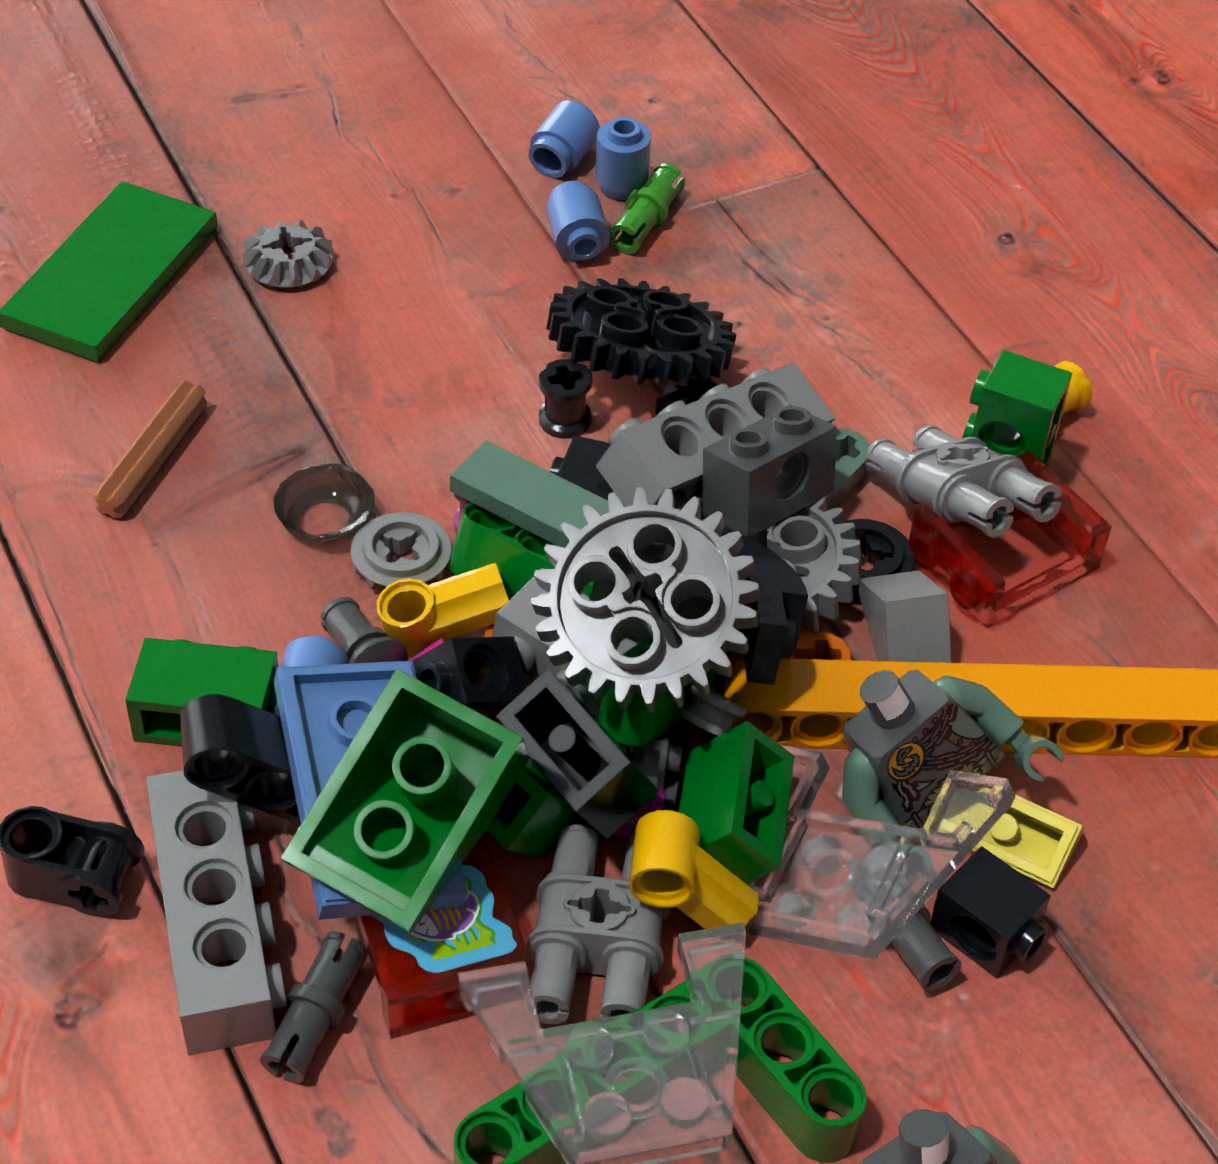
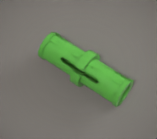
M662 163L655 168L646 184L640 190H633L626 200L624 213L609 229L610 240H614L619 232L622 231L617 240L612 244L616 250L624 254L637 252L654 226L658 228L663 224L669 214L670 204L685 187V177L679 178L672 187L673 182L682 173L680 169L674 165Z

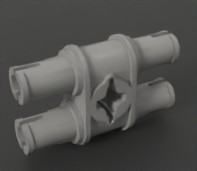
M926 425L915 434L913 445L919 448L913 449V452L895 445L894 442L887 438L875 440L866 452L865 458L871 460V462L865 463L867 472L876 477H881L894 485L901 499L911 504H922L932 509L937 518L947 523L966 522L982 530L984 534L992 538L1000 537L1010 529L1014 517L1007 513L1013 512L1014 508L1042 523L1053 519L1061 507V502L1054 499L1062 496L1061 488L1052 482H1046L1029 473L1021 459L1011 454L1001 455L992 451L984 441L976 437L957 439L934 425Z
M568 825L562 827L559 831L552 871L538 885L536 897L539 910L536 926L529 933L526 944L528 955L534 963L526 1011L529 1017L535 1021L545 1024H559L568 1019L576 972L605 976L600 1022L606 1028L611 1027L645 1006L649 979L656 975L663 964L664 955L660 947L663 921L668 918L671 908H658L646 905L637 900L630 892L629 877L635 834L631 835L628 839L622 878L615 879L593 876L599 840L594 830L583 825Z

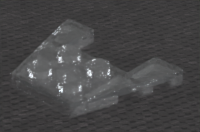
M782 746L795 756L782 864L780 869L747 884L758 893L759 901L757 914L749 920L745 927L750 935L875 960L1012 805L1016 796L1007 778L950 770L924 827L919 829L809 811L830 767L821 751Z
M743 922L678 935L677 952L692 1002L542 1029L540 1027L525 961L458 973L460 999L469 1012L474 1011L488 1033V1042L501 1063L506 1062L525 1091L526 1102L566 1164H656L730 1149L733 1130L746 929Z

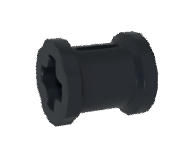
M559 359L548 363L545 369L540 372L539 387L545 395V402L539 410V425L547 434L561 439L573 438L574 435L580 436L589 429L591 409L586 403V394L591 390L593 380L592 373L586 365L572 362L570 359Z

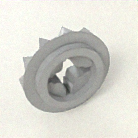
M279 220L276 227L259 226L256 236L245 239L244 265L248 273L263 284L282 288L303 286L321 278L331 267L333 262L332 241L325 238L322 227L307 228L303 220H299L294 225H285ZM292 248L294 252L293 259H289L282 249Z
M410 512L389 513L372 519L358 530L351 544L354 574L363 575L369 589L380 586L387 587L397 580L408 578L421 580L424 583L428 581H442L444 569L449 565L452 553L450 538L440 524L426 516ZM407 551H412L413 560L402 557L396 562H391L390 553L392 552L397 555H403Z

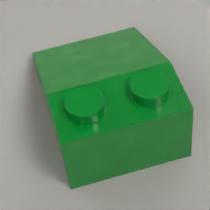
M396 669L281 856V859L400 928L412 933L494 820L528 762L529 757L524 738Z

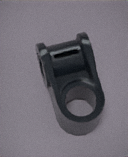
M37 806L17 809L5 817L0 824V852L8 886L16 894L25 898H35L72 907L91 916L107 917L118 912L123 899L120 888L129 868L140 863L145 849L142 840L135 833L112 822H95ZM34 851H41V852L34 853V854H28V853L34 852Z

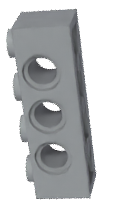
M795 363L771 372L767 367H763L750 374L742 383L730 388L726 384L717 385L706 392L699 400L686 405L682 400L676 401L664 408L656 417L641 422L639 418L626 421L609 436L608 441L611 445L597 463L596 468L619 497L624 507L633 506L637 487H643L648 503L654 505L658 504L666 488L672 489L675 508L677 509L684 506L694 496L699 499L703 497L704 448L728 437L736 430L743 429L773 414L777 409L789 405L807 409L811 415L831 424L836 417Z
M184 770L146 777L150 811L179 1015L188 1055H194L273 1039L276 1033L273 1009L287 1007L280 963L265 965L262 948L276 945L269 902L254 904L252 888L265 886L259 844L244 846L242 831L255 829L252 807L194 786L185 778ZM215 901H226L218 905H208ZM227 960L238 961L230 966H215L218 963Z

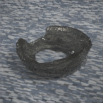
M333 463L315 465L296 471L280 483L273 497L274 510L282 525L301 541L319 546H337L350 540L361 527L369 523L375 506L373 489L364 477L347 465ZM319 503L337 504L346 509L349 514L346 525L341 529L331 533L319 534L318 536L308 534L301 529V518L307 509Z

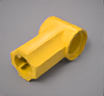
M492 563L430 585L421 580L411 578L397 580L380 593L376 604L377 613L384 631L389 637L397 638L405 646L409 660L440 638H443L445 642L447 639L494 624L497 612L509 600L497 565Z
M657 810L645 814L639 819L635 830L629 877V889L632 895L646 905L658 908H678L722 943L742 935L746 924L757 914L758 893L699 847L700 830L692 818L671 810Z

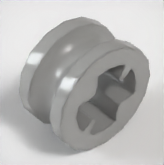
M692 684L689 691L693 694V701L688 706L681 707L678 714L696 726L719 736L732 729L733 721L736 718H744L747 709L710 689L711 693L705 696Z

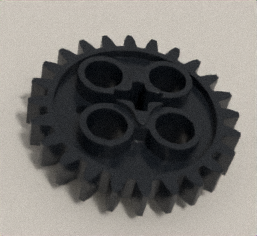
M597 278L595 286L584 281H578L577 288L564 286L562 294H554L546 329L549 330L548 339L557 342V351L571 352L570 360L572 362L589 361V370L592 372L604 369L611 372V377L615 380L624 375L632 376L634 382L638 385H642L645 379H653L660 387H666L667 380H673L683 387H688L690 378L703 384L708 382L709 375L720 378L722 370L729 369L737 334L732 332V322L722 321L724 313L708 311V302L692 303L690 301L691 294L689 293L677 294L670 292L668 286L660 287L658 290L651 289L646 281H641L638 286H632L623 278H618L617 285H612L601 278Z

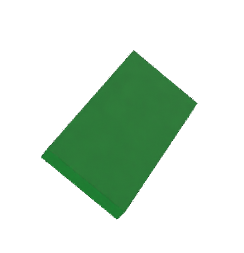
M121 181L0 308V327L99 362L218 227L216 212Z

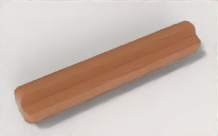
M186 380L179 382L95 491L96 509L101 514H109L115 519L125 515L206 407L207 400L204 397L206 391L199 384L194 386Z

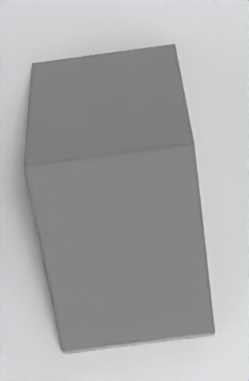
M921 571L860 579V584L856 586L877 661L951 663L949 602L946 591Z

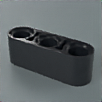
M220 694L203 695L185 704L180 712L183 770L188 782L200 789L301 825L280 716Z

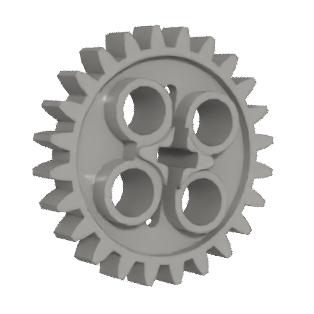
M637 487L633 506L624 507L614 492L609 493L608 513L601 516L594 508L586 504L582 506L587 523L585 527L579 529L567 522H563L560 525L568 543L565 548L557 545H545L544 552L555 569H541L534 572V578L538 587L550 592L531 598V605L535 613L549 617L535 626L536 632L541 641H556L546 652L553 666L571 661L564 674L569 685L574 687L588 677H591L588 692L593 701L598 702L609 689L612 688L615 690L616 702L621 711H626L634 694H642L649 713L655 712L659 693L668 692L677 707H683L684 686L692 683L705 696L710 694L706 673L712 669L721 675L730 677L733 671L731 663L725 654L726 651L747 654L749 650L748 639L737 629H750L758 626L757 612L745 606V604L753 603L760 599L758 583L744 580L755 572L753 557L736 556L743 548L742 535L739 531L720 537L725 527L724 517L720 511L711 514L703 521L700 520V500L695 496L679 510L675 508L672 489L668 488L661 495L657 505L648 503L643 487ZM654 543H666L674 548L672 555L660 563H647L639 558L642 551ZM621 551L632 566L635 576L647 595L651 598L657 597L663 619L682 640L680 647L672 648L668 644L647 606L641 600L635 601L628 578L610 558L612 552ZM606 579L615 584L612 593L602 600L589 601L581 597L584 587L594 580ZM691 597H702L712 603L710 611L698 619H686L676 613L679 605ZM632 634H644L653 640L650 649L638 657H626L617 652L620 642Z
M702 497V498H700V501H701V509H702L701 518H700L701 521H703L704 519L707 518V516L703 515V497ZM826 497L813 502L749 537L784 559L802 579L808 593L802 620V626L814 633L818 632V615L837 619L839 617L838 602L851 603L853 601L852 586L859 585L861 579L860 540H856L854 523H844V514L841 507L827 511Z

